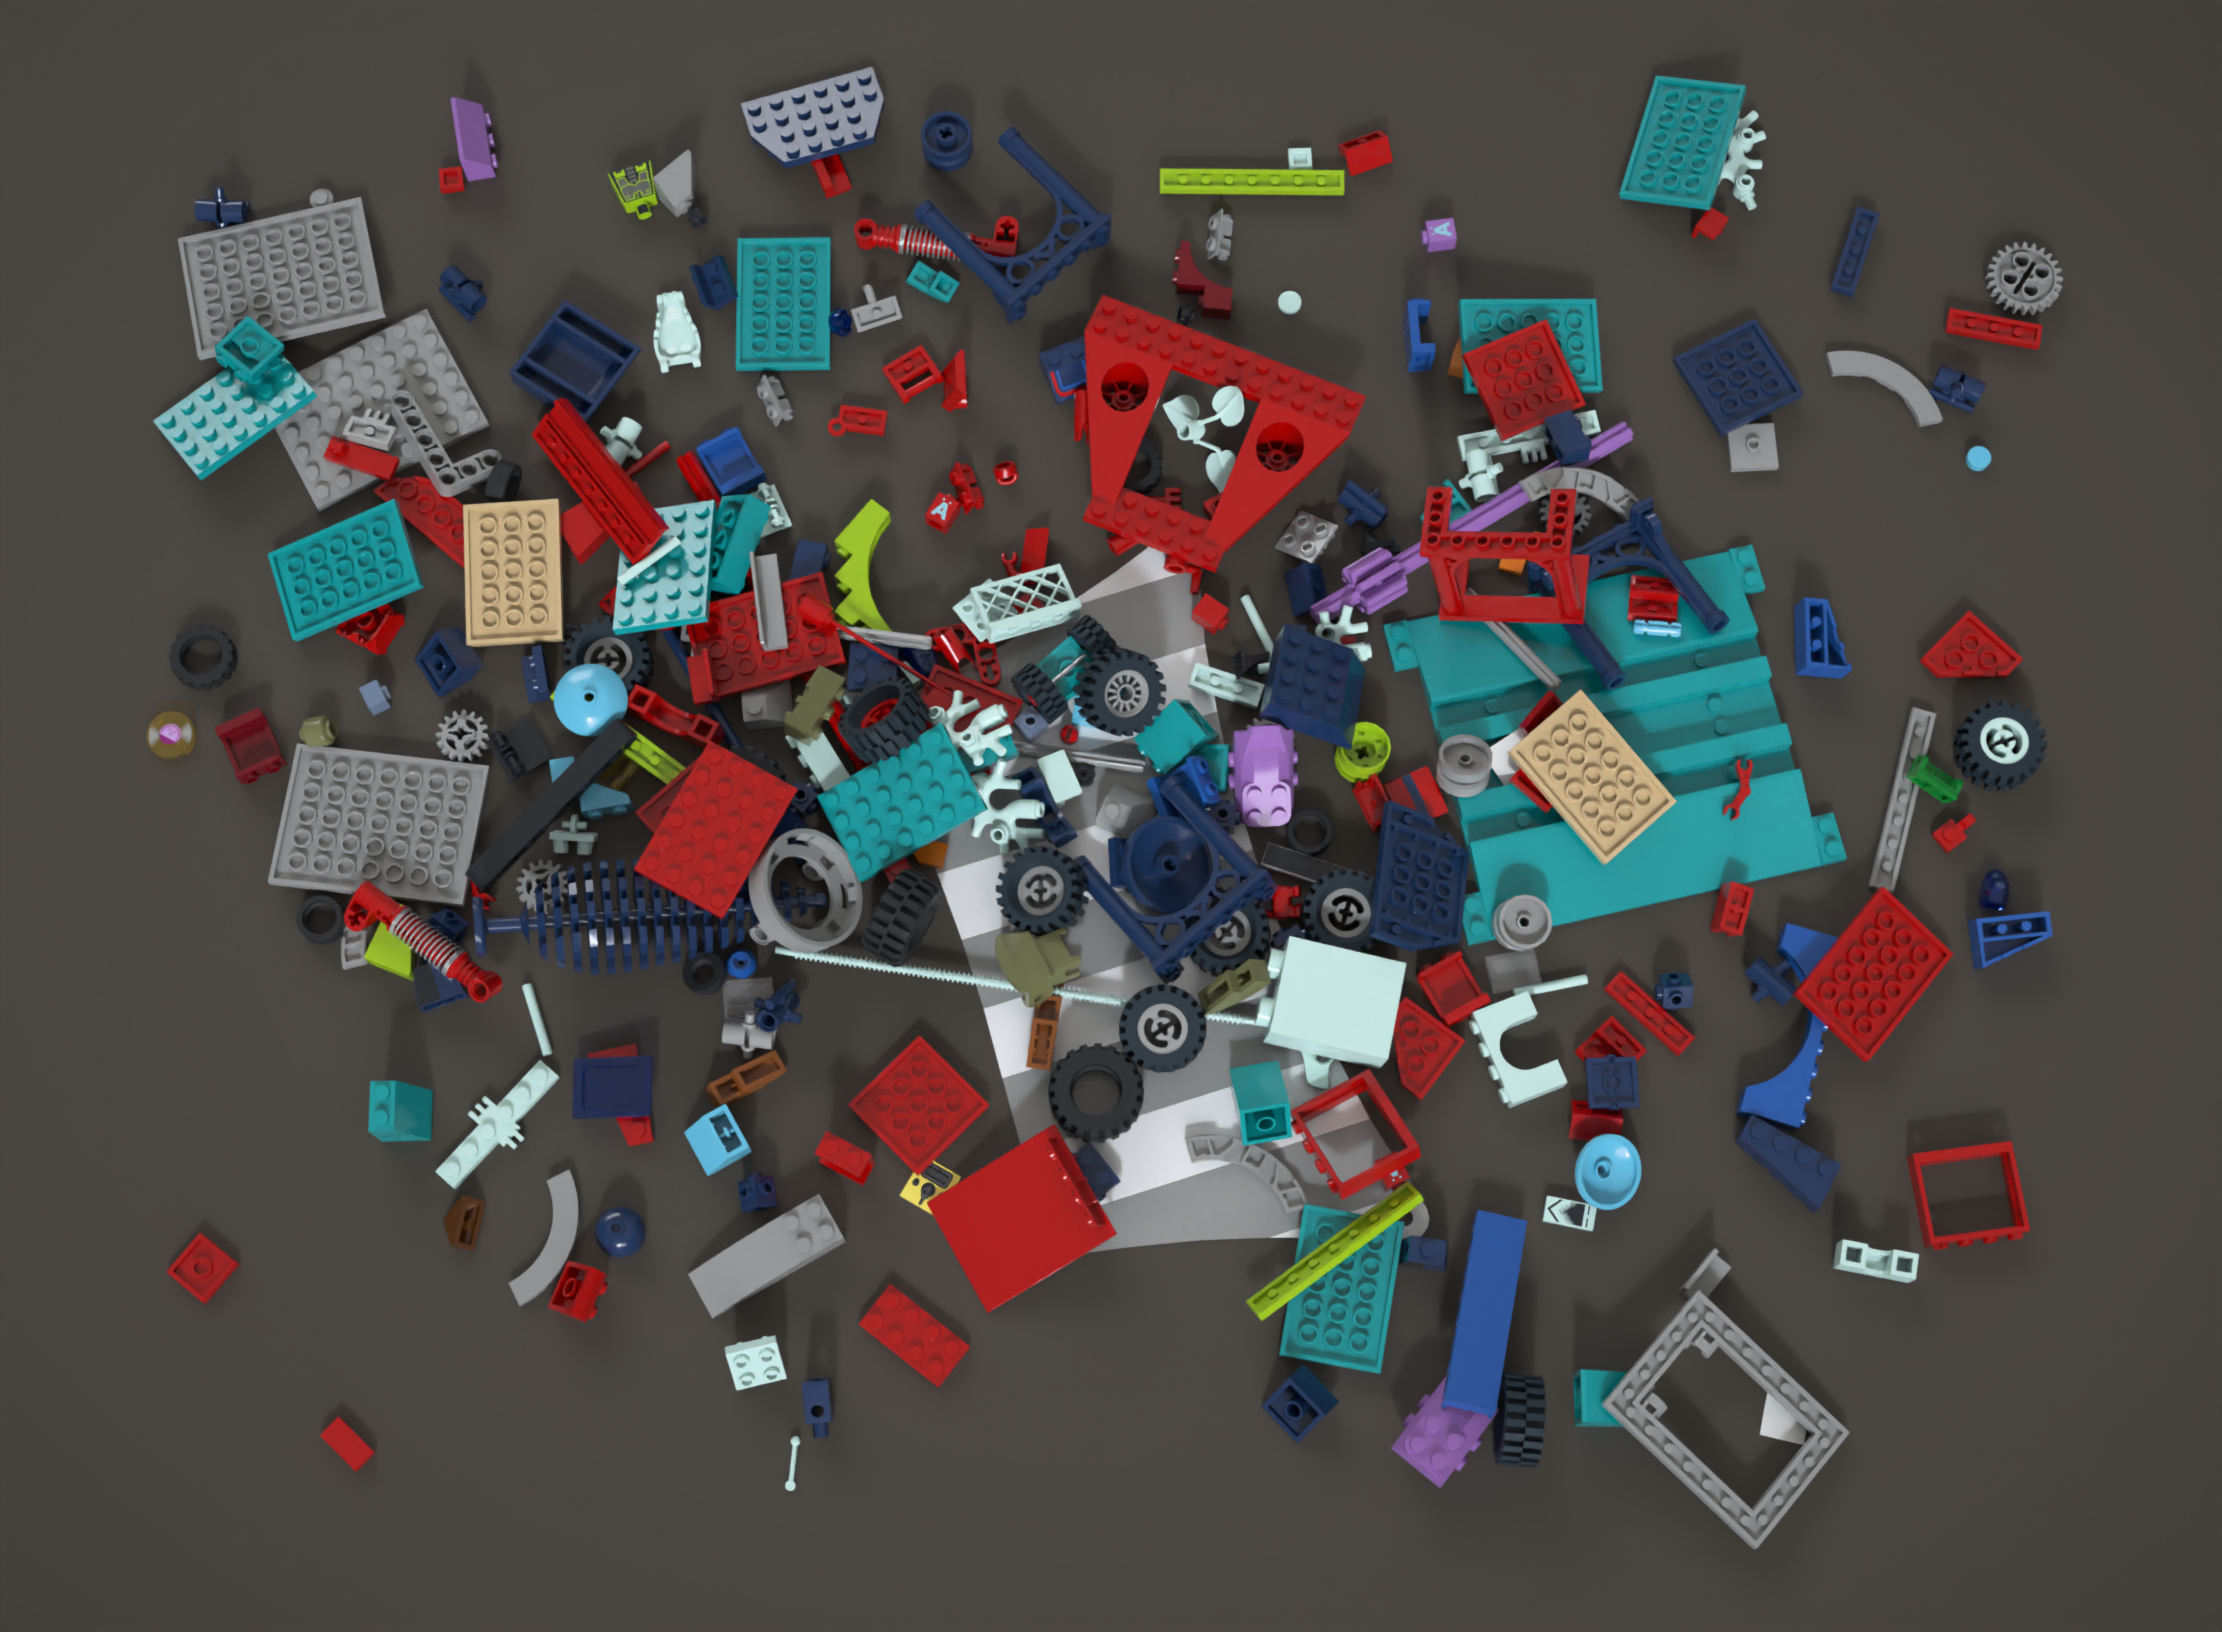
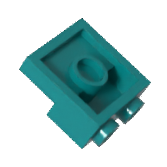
M247 316L215 346L216 360L221 366L226 368L229 365L235 370L234 375L241 382L247 380L253 384L268 370V364L284 350V344Z

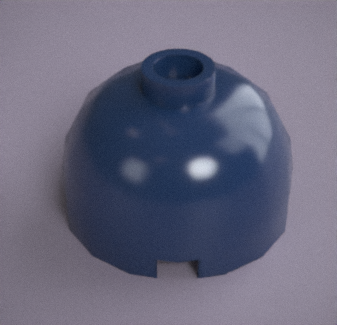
M627 1207L608 1209L599 1217L595 1227V1237L599 1247L606 1254L616 1258H625L639 1251L645 1242L647 1232L640 1215Z

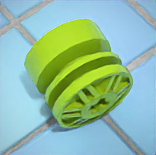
M1369 722L1356 723L1352 748L1349 750L1337 746L1335 751V766L1341 776L1355 783L1359 781L1363 783L1374 774L1378 776L1389 758L1391 750L1389 737L1376 724ZM1359 754L1364 755L1362 759L1357 758Z

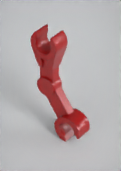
M1740 759L1735 763L1740 788L1732 803L1725 806L1722 810V815H1725L1729 808L1734 810L1735 814L1730 821L1739 817V808L1751 793L1749 779L1753 763L1750 759L1747 760L1746 770L1740 767Z

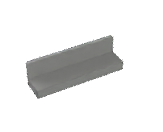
M753 551L749 552L760 644L765 652L789 648L777 554L756 557Z

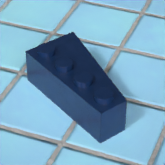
M1753 1115L1746 1119L1735 1140L1759 1164L1761 1163L1776 1180L1784 1184L1790 1193L1807 1205L1806 1207L1812 1213L1820 1208L1842 1164Z

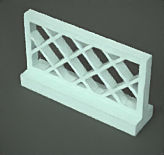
M1060 564L970 588L971 596L987 630L986 636L989 643L1079 619L1082 605L1079 598H1075ZM1057 573L1060 580L1057 584L1045 580L1046 576ZM1032 580L1037 582L1038 585L1034 591L1023 586L1024 582ZM1042 585L1054 590L1051 597L1038 592ZM1010 586L1016 589L1011 597L1000 592L1002 587ZM1019 591L1032 596L1028 604L1016 599ZM1057 591L1067 595L1069 601L1059 602L1055 600L1054 597ZM987 592L994 596L991 602L988 603L981 600L978 594ZM997 597L1009 602L1005 610L993 605ZM1035 598L1047 602L1046 606L1040 609L1031 604ZM1012 604L1025 609L1019 615L1013 614L1009 610ZM991 610L1001 614L1002 617L1000 620L990 622L987 615Z

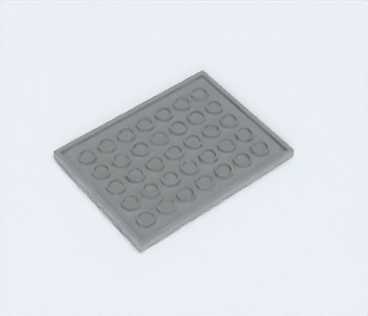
M361 197L178 238L197 355L200 360L216 357L215 346L247 316L252 318L280 342L386 318L364 204Z
M424 309L298 372L318 397L280 423L275 429L320 512L383 480L327 461L323 456L332 436L343 439L342 433L351 416L363 418L367 408L374 409L373 417L377 410L382 411V419L386 412L391 413V399L396 391L405 390L413 396L444 449L490 425L427 309ZM402 403L397 404V405L400 406V407H405V406H407V405L402 404ZM392 416L389 425L397 428V435L389 451L363 444L359 445L399 458L400 463L395 472L396 474L418 463L419 460ZM412 422V423H409V425H411V426H417V425H418V424L413 423V422ZM420 442L422 445H429L427 442Z
M297 743L268 883L277 886L354 894L361 884L365 881H370L392 899L464 907L470 880L465 876V873L473 864L491 768L488 765L324 746L309 747L306 744Z

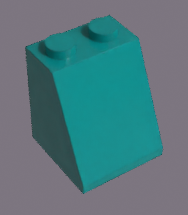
M1174 699L1161 712L1159 717L1156 716L1153 719L1155 723L1151 727L1146 726L1144 728L1145 731L1138 734L1134 740L1138 744L1136 747L1139 752L1144 756L1148 755L1153 761L1152 766L1158 773L1166 775L1180 767L1186 761V758L1197 754L1201 747L1205 744H1211L1220 735L1189 700Z
M1279 1061L1230 1068V1084L1243 1146L1292 1138L1290 1104Z
M370 1081L368 1132L381 1142L432 1140L433 1090L399 1081Z
M1579 1370L1573 1374L1574 1426L1624 1427L1601 1406V1403L1627 1372Z

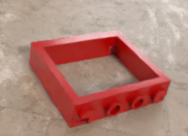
M1370 1069L1290 1111L1292 1116L1291 1127L1296 1135L1301 1134L1304 1139L1302 1144L1306 1152L1314 1155L1316 1158L1314 1161L1316 1168L1320 1174H1326L1329 1179L1326 1181L1329 1189L1333 1194L1337 1193L1341 1200L1421 1158L1418 1143ZM1366 1090L1404 1150L1342 1183L1305 1123Z
M2012 1141L1915 1153L1907 1157L1924 1247L1933 1246V1250H1942L1949 1248L1948 1244L1957 1243L1958 1247L1974 1245L1973 1241L1982 1240L1983 1244L1998 1242V1237L2006 1236L2008 1240H2017L2023 1238L2022 1234L2030 1231ZM2000 1156L2014 1226L1934 1237L1920 1166Z

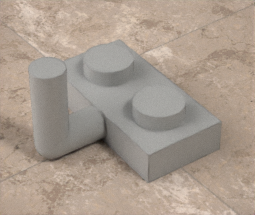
M869 284L862 286V292L865 293L868 304L850 310L857 332L902 318L896 296L877 301L873 287Z

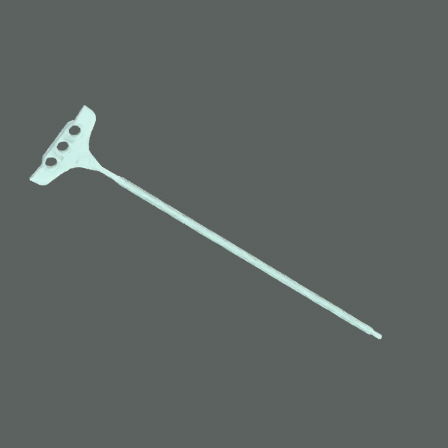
M778 946L775 949V954L795 956V959L800 957L801 960L802 958L807 960L809 958L810 961L815 959V962L820 960L821 963L822 961L824 963L829 961V964L834 962V965L837 963L839 965L844 964V966L849 964V967L854 965V968L856 966L861 968L862 966L864 969L869 967V970L874 968V971L876 969L881 971L882 969L883 972L888 970V973L893 971L894 974L896 971L898 974L902 972L903 975L908 973V976L910 974L915 976L916 974L918 977L922 975V978L927 976L928 979L936 977L937 980L942 978V981L947 979L948 982L949 980H952V982L956 980L957 983L962 981V984L964 982H967V984L972 983L971 985L976 983V986L981 984V987L983 985L988 987L989 985L991 988L996 986V989L1001 987V990L1003 988H1006V990L1009 988L1011 991L1015 989L1008 980L1005 981L1004 978L999 980V977L994 979L995 977L990 978V976L985 978V975L980 977V974L978 976H975V974L972 976L970 973L965 975V972L960 974V971L958 973L953 971L952 973L950 970L946 972V969L941 971L940 968L939 970H936V968L932 970L931 967L926 969V966L921 968L920 965L918 968L916 965L912 967L911 964L906 966V963L901 967H893L886 962H882V960L880 962L877 959L872 961V958L867 960L866 957L865 959H862V957L858 959V956L853 958L852 955L848 957V955L843 956V954L838 956V953L833 955V952L831 954H828V952L825 954L823 951L821 953H802ZM1058 986L1054 988L1052 994L1060 997L1063 996L1065 999L1069 997L1070 1000L1075 998V1001L1076 999H1079V1001L1083 999L1084 1002L1089 1000V1003L1091 1001H1094L1095 1004L1096 1002H1099V1004L1103 1002L1104 1005L1109 1003V1006L1114 1004V1006L1119 1005V1007L1121 1005L1125 1007L1130 1000L1127 999V996L1125 998H1122V996L1119 998L1117 995L1112 997V994L1110 996H1107V993L1105 995H1102V993L1099 995L1097 992L1092 994L1093 991L1091 993H1088L1087 990L1086 992H1083V990L1079 992L1078 989L1076 991H1073V988L1068 990L1067 987L1066 989H1063V987L1059 989ZM1160 1010L1163 1011V1014H1165V1012H1168V1014L1172 1013L1167 1010ZM1218 1011L1208 1016L1204 1015L1207 1020L1209 1018L1212 1021L1217 1019V1022L1222 1020V1023L1224 1021L1229 1023L1230 1021L1232 1024L1237 1022V1025L1239 1023L1242 1025H1255V1018L1246 1017L1245 1015L1240 1016V1013L1235 1015L1234 1012L1233 1014H1230V1012L1226 1014L1225 1011L1223 1013ZM1300 1051L1307 1083L1313 1088L1328 1090V1068L1334 1058L1321 1063L1316 1059V1054Z

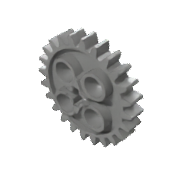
M2015 242L2011 248L2006 245L2003 251L1998 250L1986 269L1988 274L1985 280L1990 281L1986 289H1993L1990 297H1998L1996 304L2005 303L2003 310H2006L2009 306L2012 307V314H2015L2017 309H2020L2022 316L2025 315L2027 310H2029L2031 315H2034L2037 309L2043 312L2045 307H2050L2053 301L2057 299L2058 293L2062 289V286L2059 284L2063 281V277L2058 276L2062 269L2055 268L2058 260L2050 261L2052 253L2045 256L2043 254L2044 247L2037 251L2036 244L2028 248L2026 242L2022 244L2021 248ZM2016 262H2020L2023 266H2019ZM2033 263L2035 267L2033 268L2028 278L2020 288L2019 292L2017 294H2014V289L2016 288L2019 281L2027 271L2030 264ZM2036 273L2041 274L2043 278L2038 277ZM2004 279L2011 281L2012 284H2008ZM2025 291L2030 292L2032 296L2027 295Z

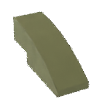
M1249 959L1235 971L1226 970L1202 989L1198 996L1204 1015L1208 1016L1235 1005L1270 984L1271 979L1265 960Z

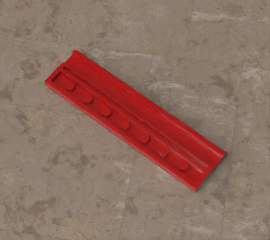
M565 398L556 399L552 411L549 414H545L531 435L627 558L635 565L649 554L665 530L669 529V526L572 404Z

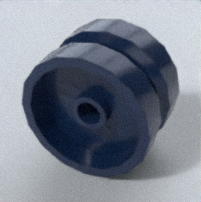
M952 111L937 112L927 118L922 126L921 140L924 158L930 166L940 171L949 172L958 170L966 165L972 156L973 150L972 132L968 121L962 115Z

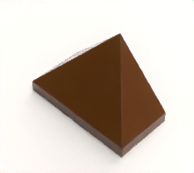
M462 1196L444 1217L443 1223L451 1246L469 1251L475 1250L485 1201Z

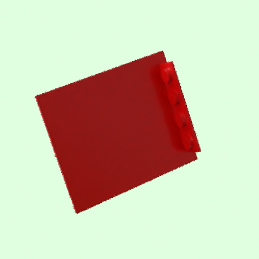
M1055 1124L927 1202L928 1207L956 1255V1259L961 1264L987 1313L1117 1235L1090 1187L1088 1179L1075 1160L1077 1156L1072 1155Z

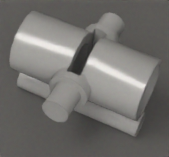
M749 1010L745 1012V1019L728 1017V1020H725L722 1043L741 1045L743 1058L750 1059L755 1048L773 1049L778 1028L770 1033L763 1031L755 1020V1012Z

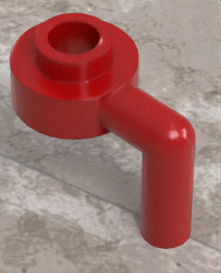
M1166 556L1163 568L1174 574H1192L1190 594L1198 595L1202 568L1174 556Z

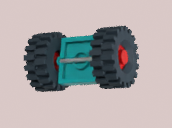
M1085 615L1067 630L1068 638L1038 664L1028 663L1011 678V683L1017 694L1023 699V702L1029 707L1032 706L1046 720L1048 725L1052 724L1069 709L1067 702L1077 694L1073 692L1074 685L1079 686L1080 680L1075 678L1077 672L1084 673L1085 669L1081 667L1084 661L1091 663L1092 660L1089 656L1094 653L1102 655L1101 649L1108 648L1112 650V647H1119L1116 645L1117 642L1114 638H1111L1109 632L1105 631L1100 623L1098 624L1089 615Z

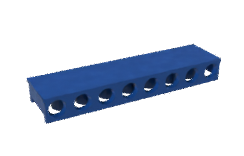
M1477 1210L1473 1220L1441 1407L1446 1408L1450 1406L1487 1415L1488 1418H1492L1496 1412L1527 1227L1526 1220Z

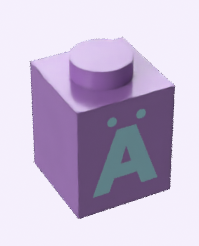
M1453 218L1425 222L1424 230H1421L1420 234L1421 242L1426 244L1427 252L1455 249L1457 236Z

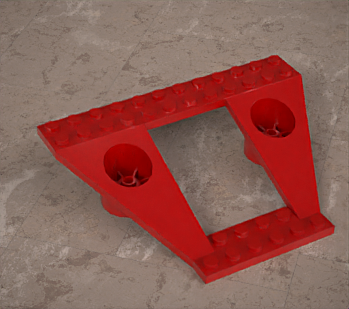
M1102 295L1084 332L1092 499L1083 515V521L1216 573L1224 554L1349 438L1365 403L1366 396ZM1171 370L1221 389L1227 386H1236L1240 389L1244 398L1259 403L1211 521L1124 488ZM1142 401L1141 405L1135 404L1137 402ZM1295 460L1296 465L1289 464L1288 462Z

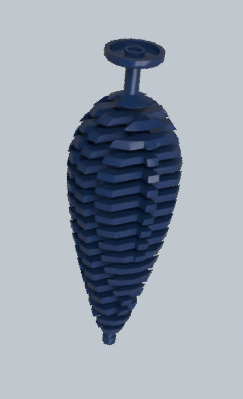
M634 859L631 860L634 908H629L624 860H615L618 909L612 910L608 862L606 860L599 861L602 907L600 911H595L591 862L582 863L586 912H578L574 866L566 869L569 913L561 912L558 871L550 876L553 914L545 915L542 882L535 888L537 915H528L526 901L520 916L487 919L484 916L483 899L481 897H472L477 957H484L487 954V934L522 931L530 945L529 931L538 930L540 957L548 962L546 929L554 928L557 966L565 970L562 927H570L574 972H582L579 926L586 925L590 972L599 975L596 925H603L607 973L614 974L616 973L612 923H619L623 971L632 972L629 922H635L639 968L643 970L648 969V939L645 921L651 920L656 966L665 965L662 919H667L672 963H677L681 961V939L678 918H683L685 924V941L688 944L687 956L690 960L697 956L695 916H699L701 921L704 954L712 953L713 927H711V915L713 914L684 898L683 904H678L676 894L666 888L665 899H667V905L662 906L660 885L650 879L648 880L651 907H645L643 877L634 871L639 861ZM749 875L747 877V900L741 898V887L724 919L722 920L716 916V919H718L717 933L718 939H720V949L729 946L728 914L732 913V916H734L733 929L734 936H736V944L743 942L745 939L744 912L750 913V929L758 921L749 894ZM771 880V893L773 897L774 887L773 881ZM780 881V897H773L777 909H782V916L789 923L792 921L793 908H798L800 918L807 914V907L822 908L827 903L824 893L806 895L805 889L797 886L796 890L797 896H790L789 884Z

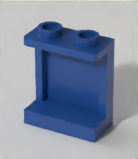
M1414 298L1407 301L1403 326L1408 372L1431 371L1436 352L1435 343L1421 344L1419 324L1427 323L1431 300Z
M738 427L725 429L718 437L712 440H704L696 448L699 459L721 497L741 495L767 481L761 465H758Z
M1189 756L1186 758L1187 763L1165 776L1153 777L1146 781L1159 816H1174L1186 821L1179 811L1160 793V787L1164 781L1174 775H1178L1185 783L1186 789L1205 809L1221 801L1218 795V788L1213 782L1209 772V765L1204 756Z

